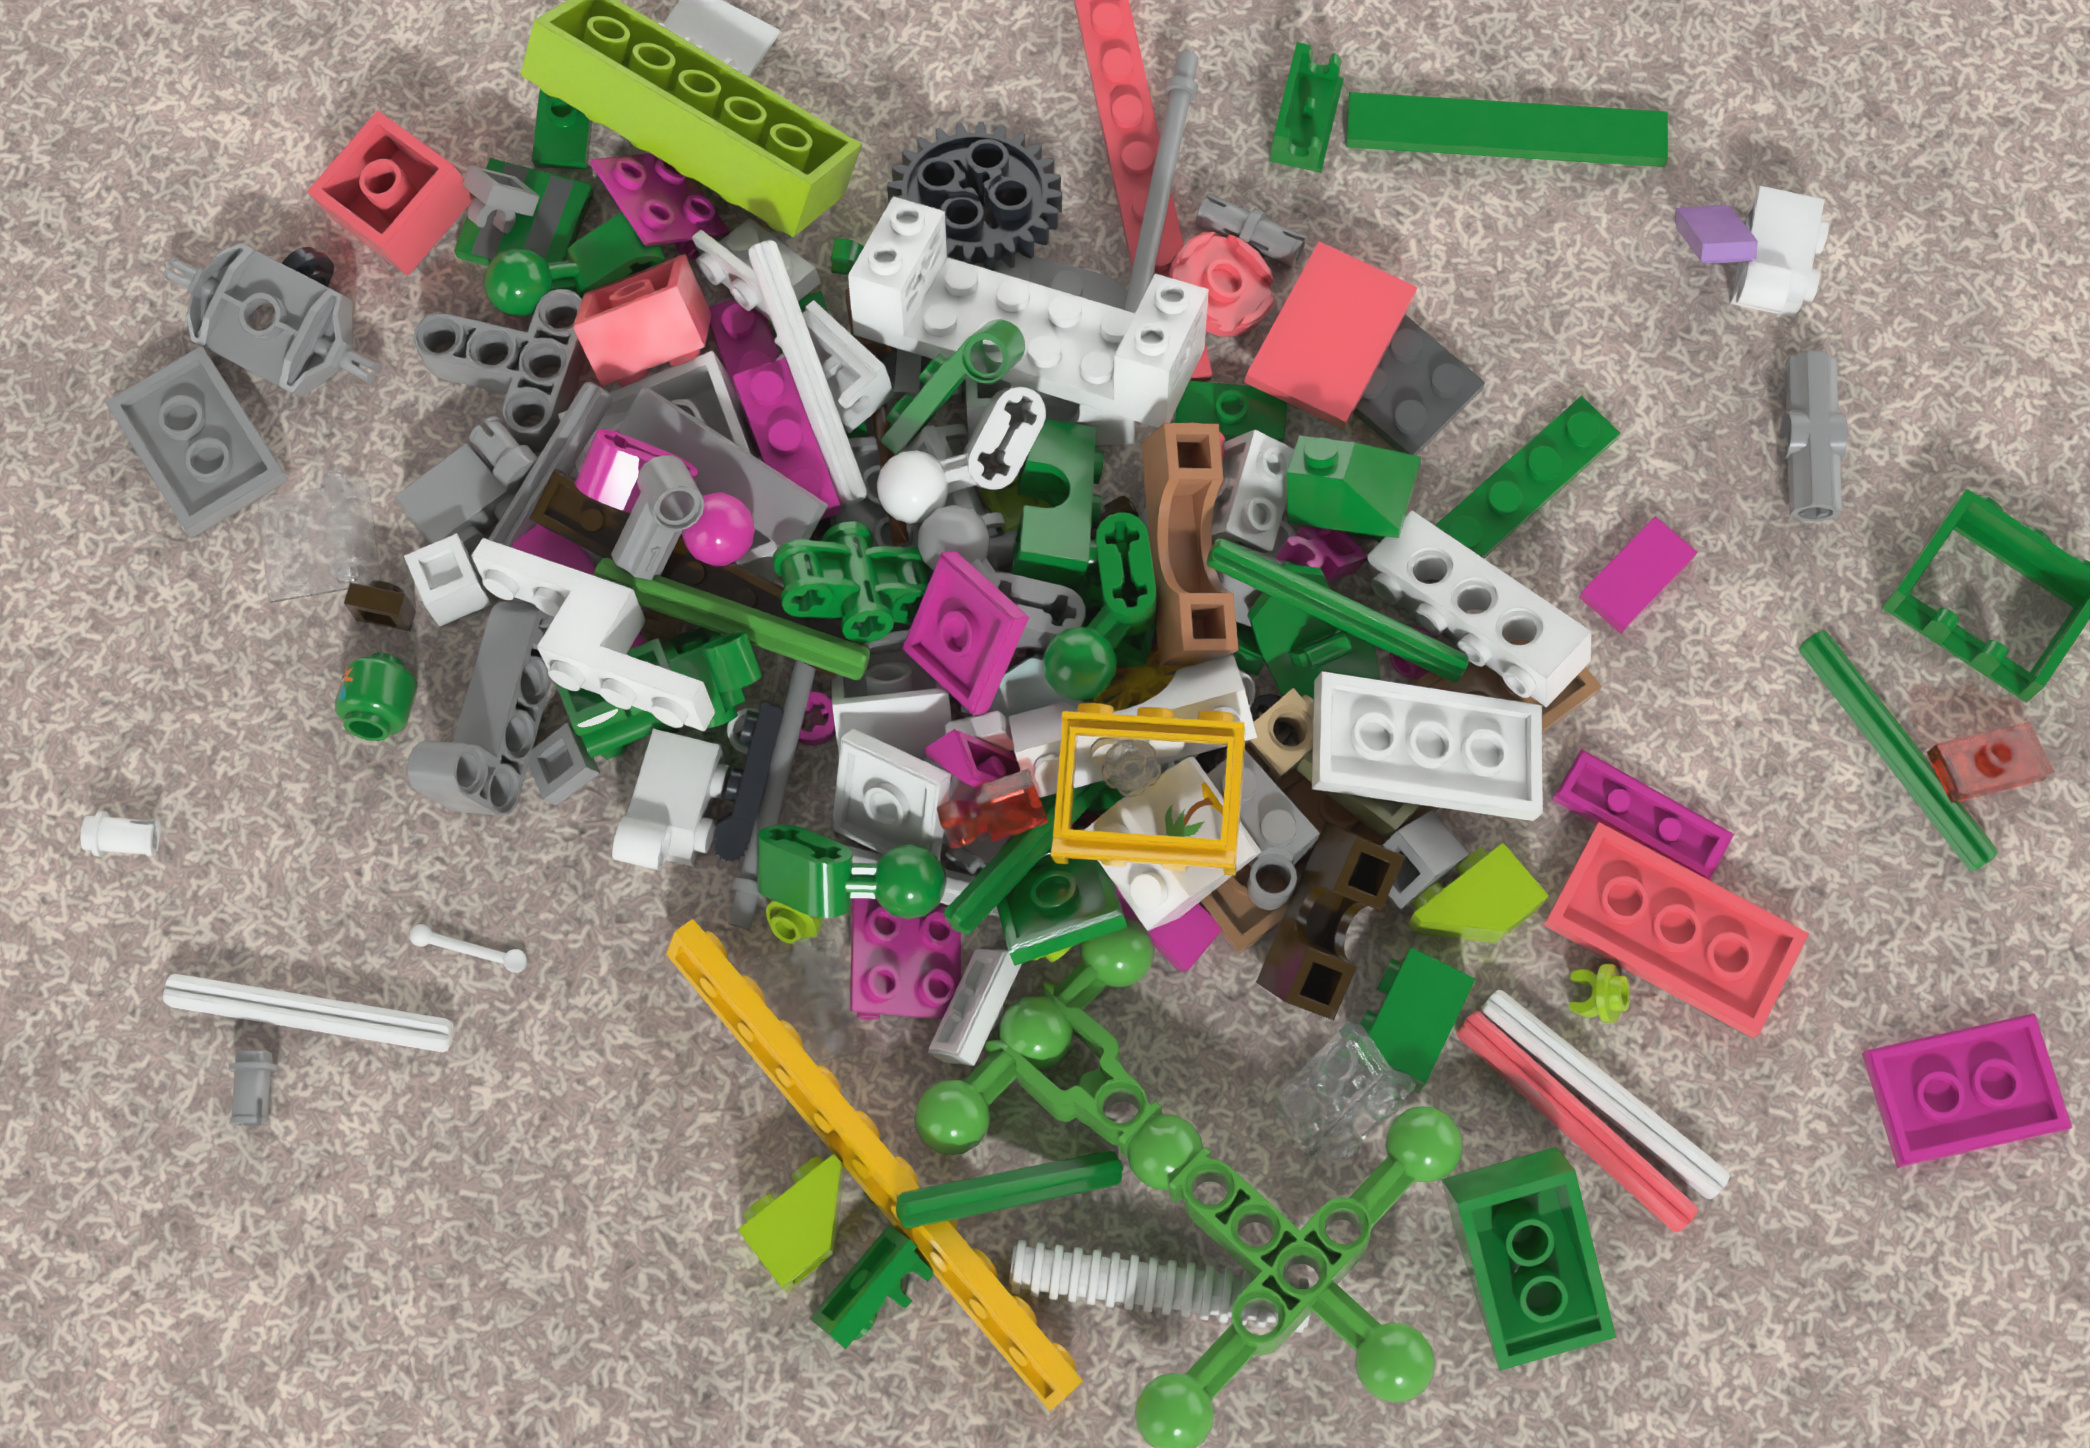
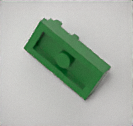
M888 1225L809 1319L844 1349H847L853 1340L860 1339L873 1327L877 1319V1312L886 1302L884 1299L887 1296L901 1307L909 1306L912 1300L901 1290V1279L906 1273L914 1272L929 1282L933 1277V1271L914 1252L918 1246L908 1237Z

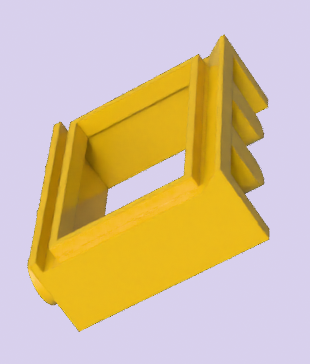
M1098 703L1078 704L1077 712L1062 711L1055 819L1051 857L1056 863L1068 864V858L1100 860L1103 865L1126 867L1127 862L1161 864L1163 869L1186 871L1187 866L1223 869L1224 875H1236L1246 738L1245 722H1233L1234 714L1211 710L1199 711L1197 719L1173 718V710L1161 707H1140L1137 709V716L1113 714L1114 708L1112 706ZM1078 736L1228 745L1221 839L1071 830Z

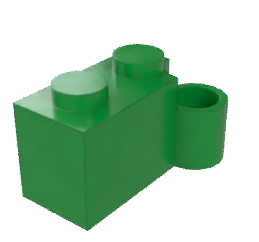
M699 627L660 642L671 671L704 682L715 710V714L707 728L716 727L735 719L738 716L735 705L745 701L741 688L758 681L762 677L747 632L745 631L721 636L718 632Z

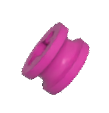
M810 691L805 713H810L814 706H820L823 708L821 710L823 718H828L825 726L815 725L811 732L802 730L805 727L804 723H802L798 741L804 745L817 746L825 744L836 734L832 701L821 692Z

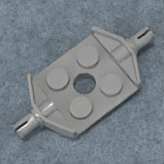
M242 243L219 252L204 270L201 268L197 270L178 258H172L168 262L169 266L185 273V276H182L165 268L164 277L187 288V292L191 294L186 314L191 341L301 397L342 370H346L369 384L377 378L376 375L359 367L362 364L379 373L381 364L360 354L353 348V300ZM271 302L275 308L274 322L265 330L257 331L253 323L254 312L261 304Z

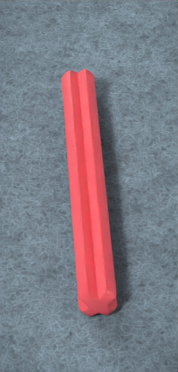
M1474 1011L1462 1022L1456 1031L1457 1037L1669 1229L1679 1232L1694 1219L1698 1208L1690 1199L1483 1013Z

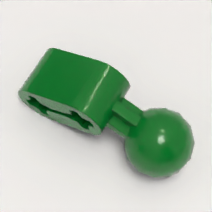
M622 212L574 242L565 253L567 261L546 263L543 257L530 249L511 248L499 252L489 263L484 273V289L494 308L508 316L527 317L534 314L540 299L548 292L566 289L575 292L582 299L584 293L663 263L665 258L661 245L645 247Z
M1130 513L1110 515L1100 523L1097 529V559L1104 607L1088 627L1065 629L1051 639L1043 655L1042 669L1047 682L1059 695L1075 701L1095 698L1109 687L1116 674L1117 657L1114 648L1125 635L1135 636L1144 633L1152 626L1156 619V584L1149 535L1145 524L1137 516ZM1120 542H1127L1129 549L1128 564L1131 591L1137 603V606L1132 608L1126 607L1123 599L1125 597L1124 573L1121 552L1118 553L1116 546Z
M786 824L772 825L761 829L758 833L756 886L758 892L803 914L818 918H835L850 911L851 898L877 899L879 904L892 916L909 920L926 916L939 905L944 896L947 884L945 869L938 858L927 848L913 844L893 847L879 859L878 863H853V852L850 848L802 827Z

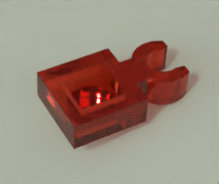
M1030 769L973 787L975 800L969 802L951 800L936 808L942 829L946 830L950 848L967 846L979 834L989 831L994 842L1049 823Z

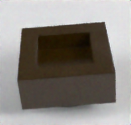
M371 581L369 586L351 582L349 584L344 604L356 621L410 632L416 610L400 587L384 581Z

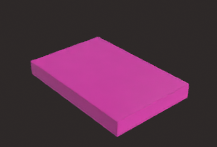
M2035 1013L1870 1049L1862 1053L1897 1168L2058 1133L2073 1128Z

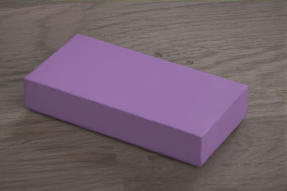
M1729 205L1676 208V228L1703 264L1744 262L1756 259L1758 240Z

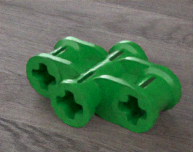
M855 521L834 525L822 536V541L799 539L787 542L777 548L772 558L776 574L782 577L784 590L781 593V603L785 612L796 617H843L841 622L842 632L845 638L856 643H870L880 640L893 629L894 622L912 624L930 582L929 573L931 568L924 563L919 548L872 547L873 536L870 528L863 523ZM853 538H856L858 543H854ZM804 556H807L809 561H805Z

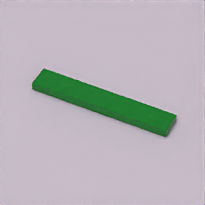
M1349 92L1346 148L1665 167L1668 160V111Z

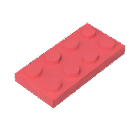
M1600 822L1594 827L1543 924L1548 929L1753 1039L1760 1034L1809 935L1808 932Z

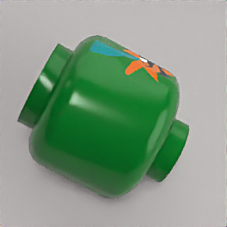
M377 652L373 653L371 657L357 658L345 668L335 699V712L343 722L344 728L352 735L369 741L385 740L389 735L397 734L407 726L417 694V681L413 674L404 667L403 661L392 654Z

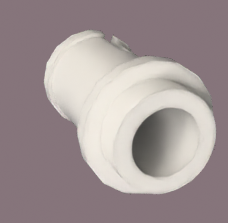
M98 811L95 816L87 815L83 820L80 835L81 846L83 850H91L92 854L97 857H103L106 851L146 854L147 856L155 857L159 847L161 824L156 819L112 818L108 812Z

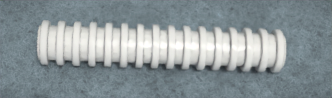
M1018 1240L1017 1245H1014L1009 1288H1011V1293L1014 1295H1019L1021 1289L1030 1290V1296L1036 1298L1039 1297V1292L1049 1293V1299L1057 1300L1058 1294L1067 1295L1068 1302L1073 1303L1077 1301V1297L1087 1298L1086 1303L1088 1305H1095L1096 1299L1104 1300L1105 1306L1110 1308L1114 1307L1115 1302L1124 1303L1125 1310H1132L1134 1305H1142L1143 1312L1148 1313L1152 1312L1153 1307L1162 1308L1163 1315H1170L1171 1310L1181 1311V1317L1189 1318L1190 1312L1199 1313L1200 1320H1208L1209 1315H1216L1219 1322L1226 1323L1228 1317L1232 1316L1233 1304L1238 1296L1255 1278L1247 1270H1244L1241 1276L1234 1275L1233 1268L1228 1267L1224 1269L1223 1273L1215 1272L1213 1265H1206L1205 1271L1196 1270V1264L1190 1262L1187 1263L1186 1268L1177 1267V1261L1169 1260L1167 1265H1159L1158 1258L1153 1257L1149 1258L1148 1263L1139 1262L1138 1255H1131L1129 1261L1120 1259V1253L1116 1252L1112 1253L1111 1258L1101 1257V1250H1093L1092 1255H1084L1083 1249L1075 1247L1074 1252L1070 1253L1064 1252L1063 1245H1056L1055 1250L1045 1249V1243L1037 1242L1036 1248L1026 1247V1240ZM1284 1275L1289 1285L1296 1289L1304 1290L1312 1287V1285H1309L1308 1278L1301 1277L1299 1283L1290 1282V1276ZM1261 1308L1250 1310L1242 1319L1244 1326L1247 1324V1320L1256 1321V1327L1264 1328L1266 1322L1277 1325L1273 1314ZM1309 1316L1294 1332L1303 1333L1304 1328L1308 1326Z

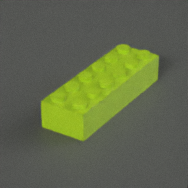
M566 0L533 22L520 73L522 77L539 86L547 95L557 97L583 112L589 120L603 124L625 137L636 148L648 151L672 165L680 174L694 178L719 193L727 202L739 205L761 218L772 229L784 232L794 238L844 196L863 145L862 143L621 1Z

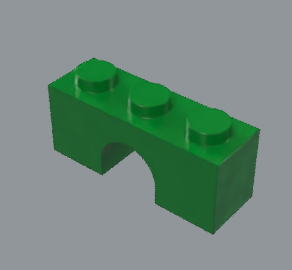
M1045 419L1034 444L1019 470L1017 494L1042 499L1053 508L1024 505L1014 536L1011 574L1065 586L1074 590L1077 594L1084 574H1094L1098 560L1096 540L1090 539L1091 528H1097L1102 497L1101 495L1093 494V484H1099L1104 462V452L1095 450L1096 427Z

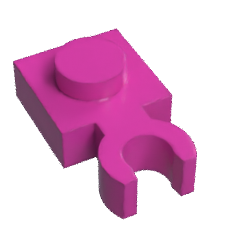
M1303 526L1295 536L1289 537L1275 555L1279 561L1290 559L1299 566L1320 568L1327 582L1355 573L1368 558L1345 531Z

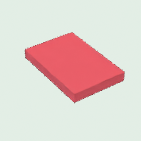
M1318 241L1246 373L1245 383L1344 430L1411 305L1418 287Z

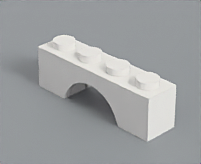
M1233 654L1178 669L1170 684L1155 697L1137 706L1113 712V714L1137 716V709L1140 707H1161L1173 710V718L1197 719L1199 711L1229 712L1234 714L1233 722H1245V741L1257 738L1245 688ZM1065 701L1008 716L1016 758L1030 800L1057 793L1062 711L1077 712L1076 708ZM1078 736L1074 788L1228 745Z

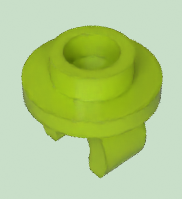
M774 900L766 908V917L771 930L783 942L809 945L820 934L821 923L824 918L803 914Z
M1614 964L1601 965L1597 975L1587 969L1571 972L1570 980L1580 985H1591L1593 991L1591 997L1585 1002H1569V1010L1584 1018H1592L1599 1015L1603 1023H1616L1621 1011H1627L1630 1003L1629 982L1626 976H1620Z

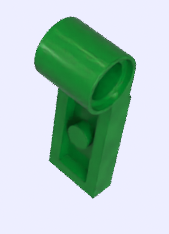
M992 320L968 337L949 358L939 353L918 377L925 384L918 395L913 398L907 393L889 412L886 419L892 426L880 441L895 455L901 453L918 433L928 425L967 376L980 383H993L1001 379L1021 361L1024 355L1025 340L1019 328L1006 320ZM983 340L992 341L1000 348L1003 357L1002 362H995L986 355L983 349Z

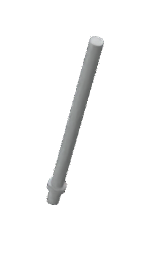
M1181 51L1178 53L1174 74L1167 79L1165 94L1169 98L1124 310L1136 313L1153 279L1189 102L1195 100L1198 85L1194 78L1199 58L1191 51Z
M796 659L783 704L784 714L740 878L734 877L731 890L736 891L728 925L751 930L758 898L765 897L756 888L758 833L765 827L777 825L816 669Z

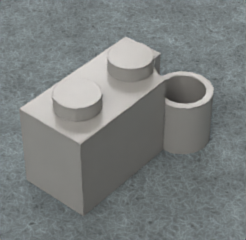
M1245 750L1240 822L1262 851L1248 863L1252 868L1246 885L1247 894L1252 903L1259 908L1276 910L1286 905L1290 900L1297 881L1295 866L1312 853L1320 833ZM1227 758L1207 774L1223 798ZM1264 871L1277 872L1283 876L1287 888L1280 893L1272 894L1265 892L1258 885L1256 877Z

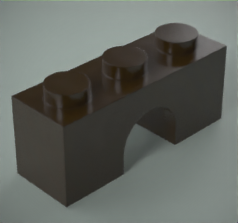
M1325 821L1256 983L1286 1003L1334 1021L1357 969V965L1347 959L1344 950L1345 937L1349 925L1355 915L1364 907L1369 906L1382 911L1405 856L1372 839Z

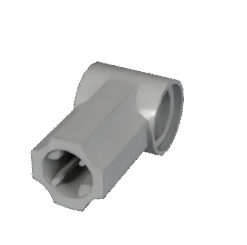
M662 455L651 459L639 471L637 483L641 493L611 553L615 564L630 572L634 577L652 580L653 576L661 575L682 530L695 524L703 514L704 500L687 466L681 459L670 455Z

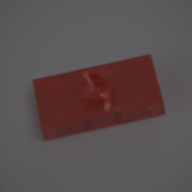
M2030 722L1938 743L1927 751L1928 757L1951 803L2043 781L2055 772Z

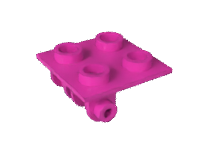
M652 153L591 160L590 164L645 247L675 243L679 254H686L689 259L693 260L700 256L692 238L699 230H703L710 237L727 236L730 231L695 179L680 174L675 167Z
M852 898L850 1012H857V1019L877 1020L880 1019V1014L943 1019L961 981V932H956L951 928L944 918V910L948 905L939 903L926 916L907 920L892 916L879 904L877 899Z

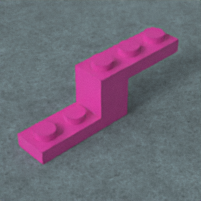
M735 299L709 307L712 313L709 325L759 457L761 456L765 464L828 504L820 521L841 514V504L786 358L776 360L780 355L766 317L754 308L750 311L745 310Z

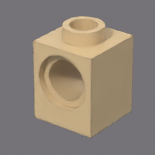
M1294 688L1253 722L1257 738L1245 741L1246 752L1274 783L1313 749L1314 700L1307 695L1301 697ZM1285 722L1293 726L1298 734V744L1296 746L1281 744L1274 735V723Z

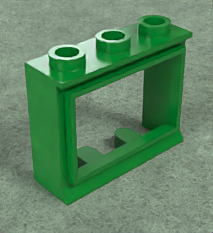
M1966 489L1949 509L1886 600L1882 609L2027 703L2046 686L2090 620V562L2083 558L2073 557L2057 547L2043 531L2032 526H2025L2003 512L2002 507L1995 500L1984 495H1977ZM1953 530L2073 607L2030 672L2006 657L2008 649L2002 643L1996 640H1988L1984 643L1958 626L1959 617L1953 611L1947 608H1939L1938 611H1935L1909 594Z

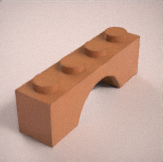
M1163 423L1141 443L1149 542L1156 584V630L1159 666L1196 665L1229 656L1238 651L1234 593L1224 588L1216 570L1209 567L1206 563L1212 547L1211 530L1214 504L1219 488L1224 480L1219 424Z

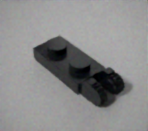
M761 700L758 712L751 710L746 712L738 743L749 746L743 768L732 766L724 795V800L734 802L731 812L717 820L716 832L713 836L715 838L713 839L715 855L718 854L720 856L719 859H724L725 862L732 861L733 863L736 859L740 860L741 856H745V850H748L746 846L750 842L784 714L780 704Z

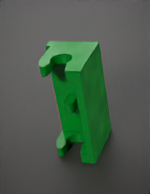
M1297 42L1273 136L1269 162L1321 173L1344 78L1339 77L1342 61L1339 55L1333 53L1327 65L1317 64L1312 61L1313 51L1311 45Z

